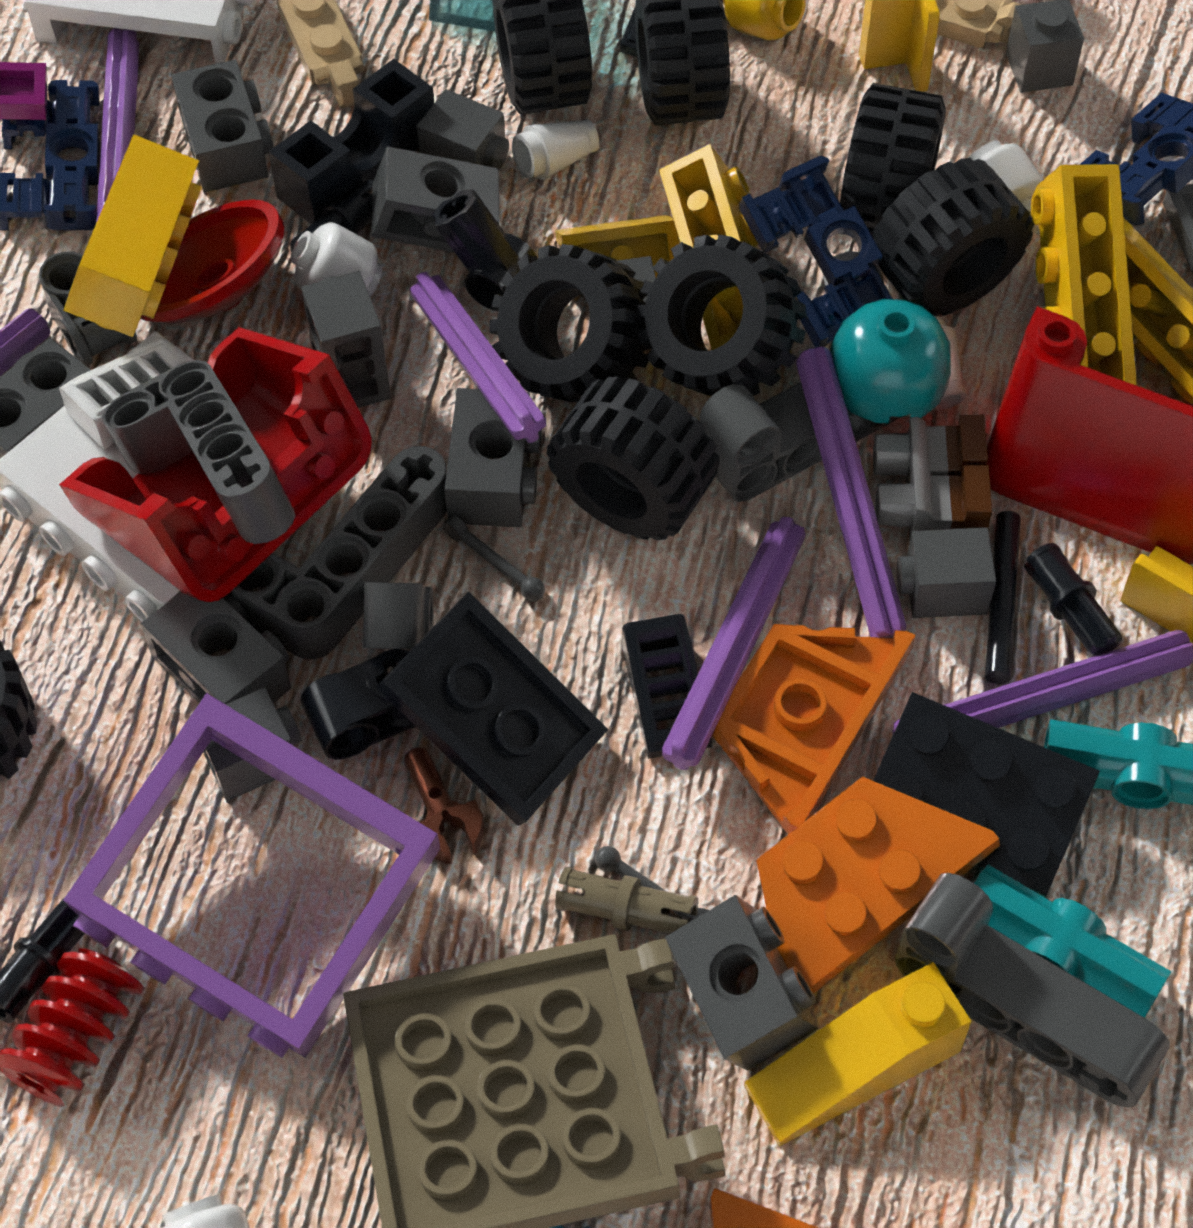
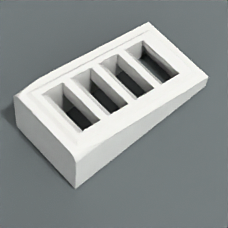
M162 338L77 376L60 387L59 390L67 413L105 450L115 442L105 427L102 418L105 408L109 404L102 407L100 404L106 400L111 403L120 396L118 392L124 388L130 391L141 385L137 379L142 375L148 380L160 375L154 367L161 362L173 368L187 361Z

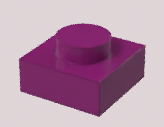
M0 62V119L46 120L48 88L46 63Z

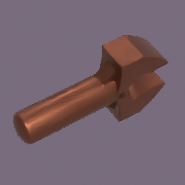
M425 747L411 749L405 754L404 762L428 811L425 820L419 823L438 833L440 850L434 859L446 864H452L451 851L445 838L442 836L445 831L444 823L447 821L452 827L461 829L466 834L467 842L472 853L475 855L480 847L484 833L483 814L476 800L474 799L464 804L451 800L428 750Z

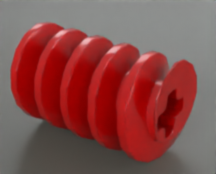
M79 948L78 952H66L62 955L57 963L62 976H49L42 986L43 993L48 1000H33L26 1011L33 1025L18 1024L11 1034L13 1043L19 1050L6 1048L0 1051V1070L9 1080L32 1095L58 1107L65 1106L61 1098L56 1094L59 1087L80 1092L85 1085L71 1069L73 1065L79 1063L96 1067L100 1061L87 1045L90 1039L107 1043L113 1041L115 1035L102 1021L104 1016L109 1015L121 1019L128 1017L130 1011L117 997L119 992L122 991L140 996L145 989L142 983L119 963L108 956L87 948Z

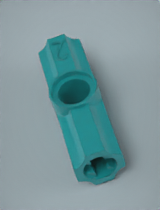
M1050 719L1044 748L1099 770L1100 773L1094 788L1110 790L1116 801L1136 809H1158L1167 806L1170 802L1193 805V744L1177 741V736L1172 730L1154 723L1140 722L1126 725L1119 731Z
M987 865L981 871L974 884L980 887L993 903V912L988 926L1140 1016L1146 1017L1172 971L1108 935L1104 922L1086 906L1066 898H1057L1052 902L990 865Z

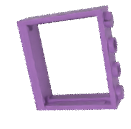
M206 693L63 901L79 915L73 926L91 937L98 944L108 948L114 938L136 951L130 963L150 977L166 985L170 977L174 975L193 987L194 991L188 999L207 1013L224 1022L231 1011L252 1024L253 1028L247 1037L264 1049H268L283 1058L290 1048L306 1058L343 1001V992L350 990L439 852L440 843L438 833ZM211 740L399 855L293 1019L102 900Z

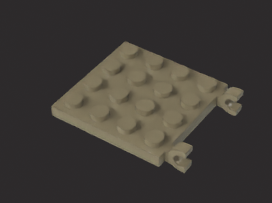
M616 934L343 992L382 1228H550L680 1198V1187L677 1177L684 1176L689 1180L703 1181L725 1176V1167L722 1160L725 1157V1150L718 1124L699 1128L685 1135L667 1138L630 988L636 987V989L646 993H657L675 989V980L672 973L674 961L671 949L665 938L642 944L634 949L620 951Z

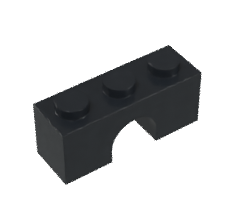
M392 59L353 88V114L346 127L337 136H331L310 120L268 152L277 198L308 223L313 224L322 217V210L327 204H338L358 189L363 182L368 179L374 180L386 147L410 151L419 149L417 125L434 105L433 87L397 60Z

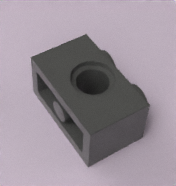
M386 147L373 181L372 237L454 252L436 228V221L432 215L442 202L452 198L459 191L474 189L499 224L498 168Z
M457 388L445 481L447 516L449 518L455 515L466 525L522 528L524 503L535 504L537 467H528L529 453H540L542 429L538 432L539 439L535 442L528 443L525 438L515 440L479 389ZM491 457H502L499 459H489Z
M181 592L141 623L151 656L199 703L206 693L227 704L264 687L274 703L291 689L285 664L289 660L286 649L270 631L264 630L259 633L247 622L248 616L244 608L231 593L218 601L204 602ZM232 649L225 655L211 656L217 650Z
M734 895L665 937L725 1060L748 1071L819 1029L809 1010L810 1006L816 1004L815 996L802 973L795 966L790 969L787 968L777 948L785 943L784 936L775 919L765 907L757 910L737 895ZM757 964L758 979L756 984L747 993L739 995L737 991L739 975L748 966Z

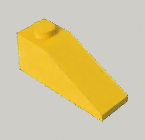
M932 962L870 994L746 1080L744 1087L780 1147L960 1053L972 1021L935 963Z

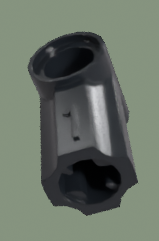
M474 189L462 190L452 198L442 202L432 217L436 221V228L469 271L464 279L465 288L469 295L483 307L492 311H498V308L491 306L495 294L503 296L507 288L501 283L507 272L518 274L520 268L517 262L527 254L534 257L537 256L534 250L522 239L512 234H507L502 230Z

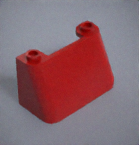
M1037 306L1025 330L987 444L990 489L1004 497L1150 553L1156 546H1159L1187 564H1193V406L1082 366L1081 363L1087 346L1085 331L1077 322L1068 317Z
M238 327L214 349L207 363L215 372L266 455L294 508L295 518L293 524L284 534L266 543L254 544L246 542L240 536L194 453L162 470L151 474H137L133 479L119 462L105 457L92 458L79 466L59 484L73 507L84 518L182 593L204 602L218 601L240 584L362 469L369 458L372 445L369 427L329 354Z

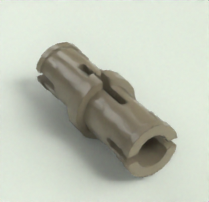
M572 867L564 868L558 883L585 890V895L581 896L557 890L555 898L557 910H568L610 919L614 928L629 931L632 925L667 934H671L690 922L669 916L668 912L670 910L697 916L699 905L698 896H686L641 886V879L625 875L621 881L577 871Z

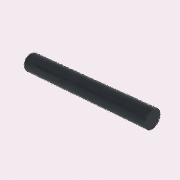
M1013 511L998 513L995 524L993 564L996 584L989 610L985 679L994 684H1004L1011 680L1021 516Z

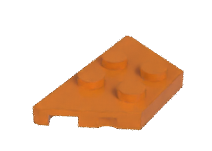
M774 624L737 681L712 736L787 834L795 830L816 812L913 649L915 634L908 631L895 630L894 638L855 636L856 628L829 627L824 630H812L805 625Z
M862 776L756 859L766 909L775 919L785 939V943L777 948L787 968L790 969L795 966L802 973L814 994L909 919L942 873H952L962 877L1000 846L999 837L988 828Z

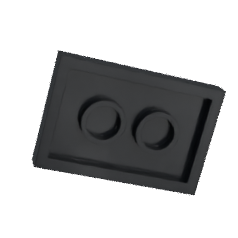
M469 591L457 601L376 686L517 826L529 820L608 731V728Z
M912 692L873 781L992 830L999 837L1000 846L975 866L985 869L987 865H990L1034 892L1047 897L1100 771Z

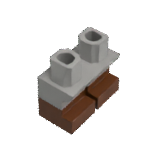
M984 414L959 415L957 426L927 427L923 419L910 417L907 433L875 435L872 454L874 475H905L906 484H877L875 513L879 525L909 527V541L912 531L989 528L992 516L989 466L987 465L988 454Z

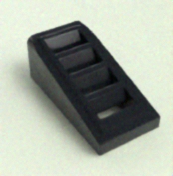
M683 614L629 622L622 626V651L648 759L663 756L662 747L672 729L657 730L656 722L677 718L698 675L691 639ZM676 667L679 670V673L646 678L645 674ZM679 693L685 694L684 699L656 704L651 703V698ZM710 739L706 748L712 747V739Z

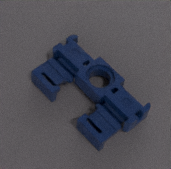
M67 80L50 81L48 83L49 100H47L46 120L2 119L4 149H13V143L16 136H18V131L21 137H23L24 131H33L35 137H45L46 133V179L43 178V173H36L35 178H16L15 173H0V230H9V221L12 217L42 218V213L45 214L46 226L51 230L94 229L97 211L96 205H89V185H98L99 182L98 124H91V106H100L99 87L96 82L80 80L79 86H68ZM71 147L80 148L87 153L84 158L76 161L64 160L58 156L60 151ZM10 185H13V196H10ZM74 211L76 216L68 218L65 216V212Z
M1162 92L1131 119L1132 142L1140 144L1150 135L1154 136L1133 154L1132 165L1127 161H1124L1121 165L1119 164L1123 217L1132 225L1145 223L1144 205L1158 192L1165 189L1177 194L1193 179V103ZM1095 150L1081 164L1117 163L1110 161L1108 154ZM1168 156L1185 157L1184 159H1180L1177 161L1159 160L1161 158Z
M818 156L784 172L778 188L754 199L751 194L743 196L739 206V210L764 253L778 247L777 239L792 232L798 238L803 235V229L807 227L804 240L825 276L828 285L824 288L826 294L818 298L815 297L811 300L802 291L794 299L806 305L807 318L800 319L815 348L831 344L843 321L865 304L882 299H893L876 269L883 256L855 206L843 210L823 174L830 161L825 156ZM837 234L848 235L856 241L859 255L848 261L838 260L828 251L827 240Z

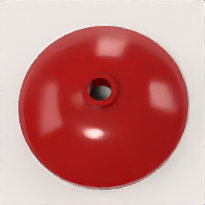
M240 200L212 208L190 219L167 283L164 284L166 286L155 316L151 319L141 315L140 319L160 324H175L208 318L237 306L258 285L279 253L284 236V222L276 208L262 200Z

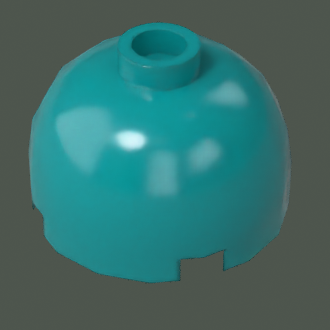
M882 299L865 304L843 321L830 347L846 408L854 415L872 422L890 423L891 416L902 417L909 414L910 417L922 418L940 404L948 388L951 375L950 341L941 324L932 314L922 306L906 300Z

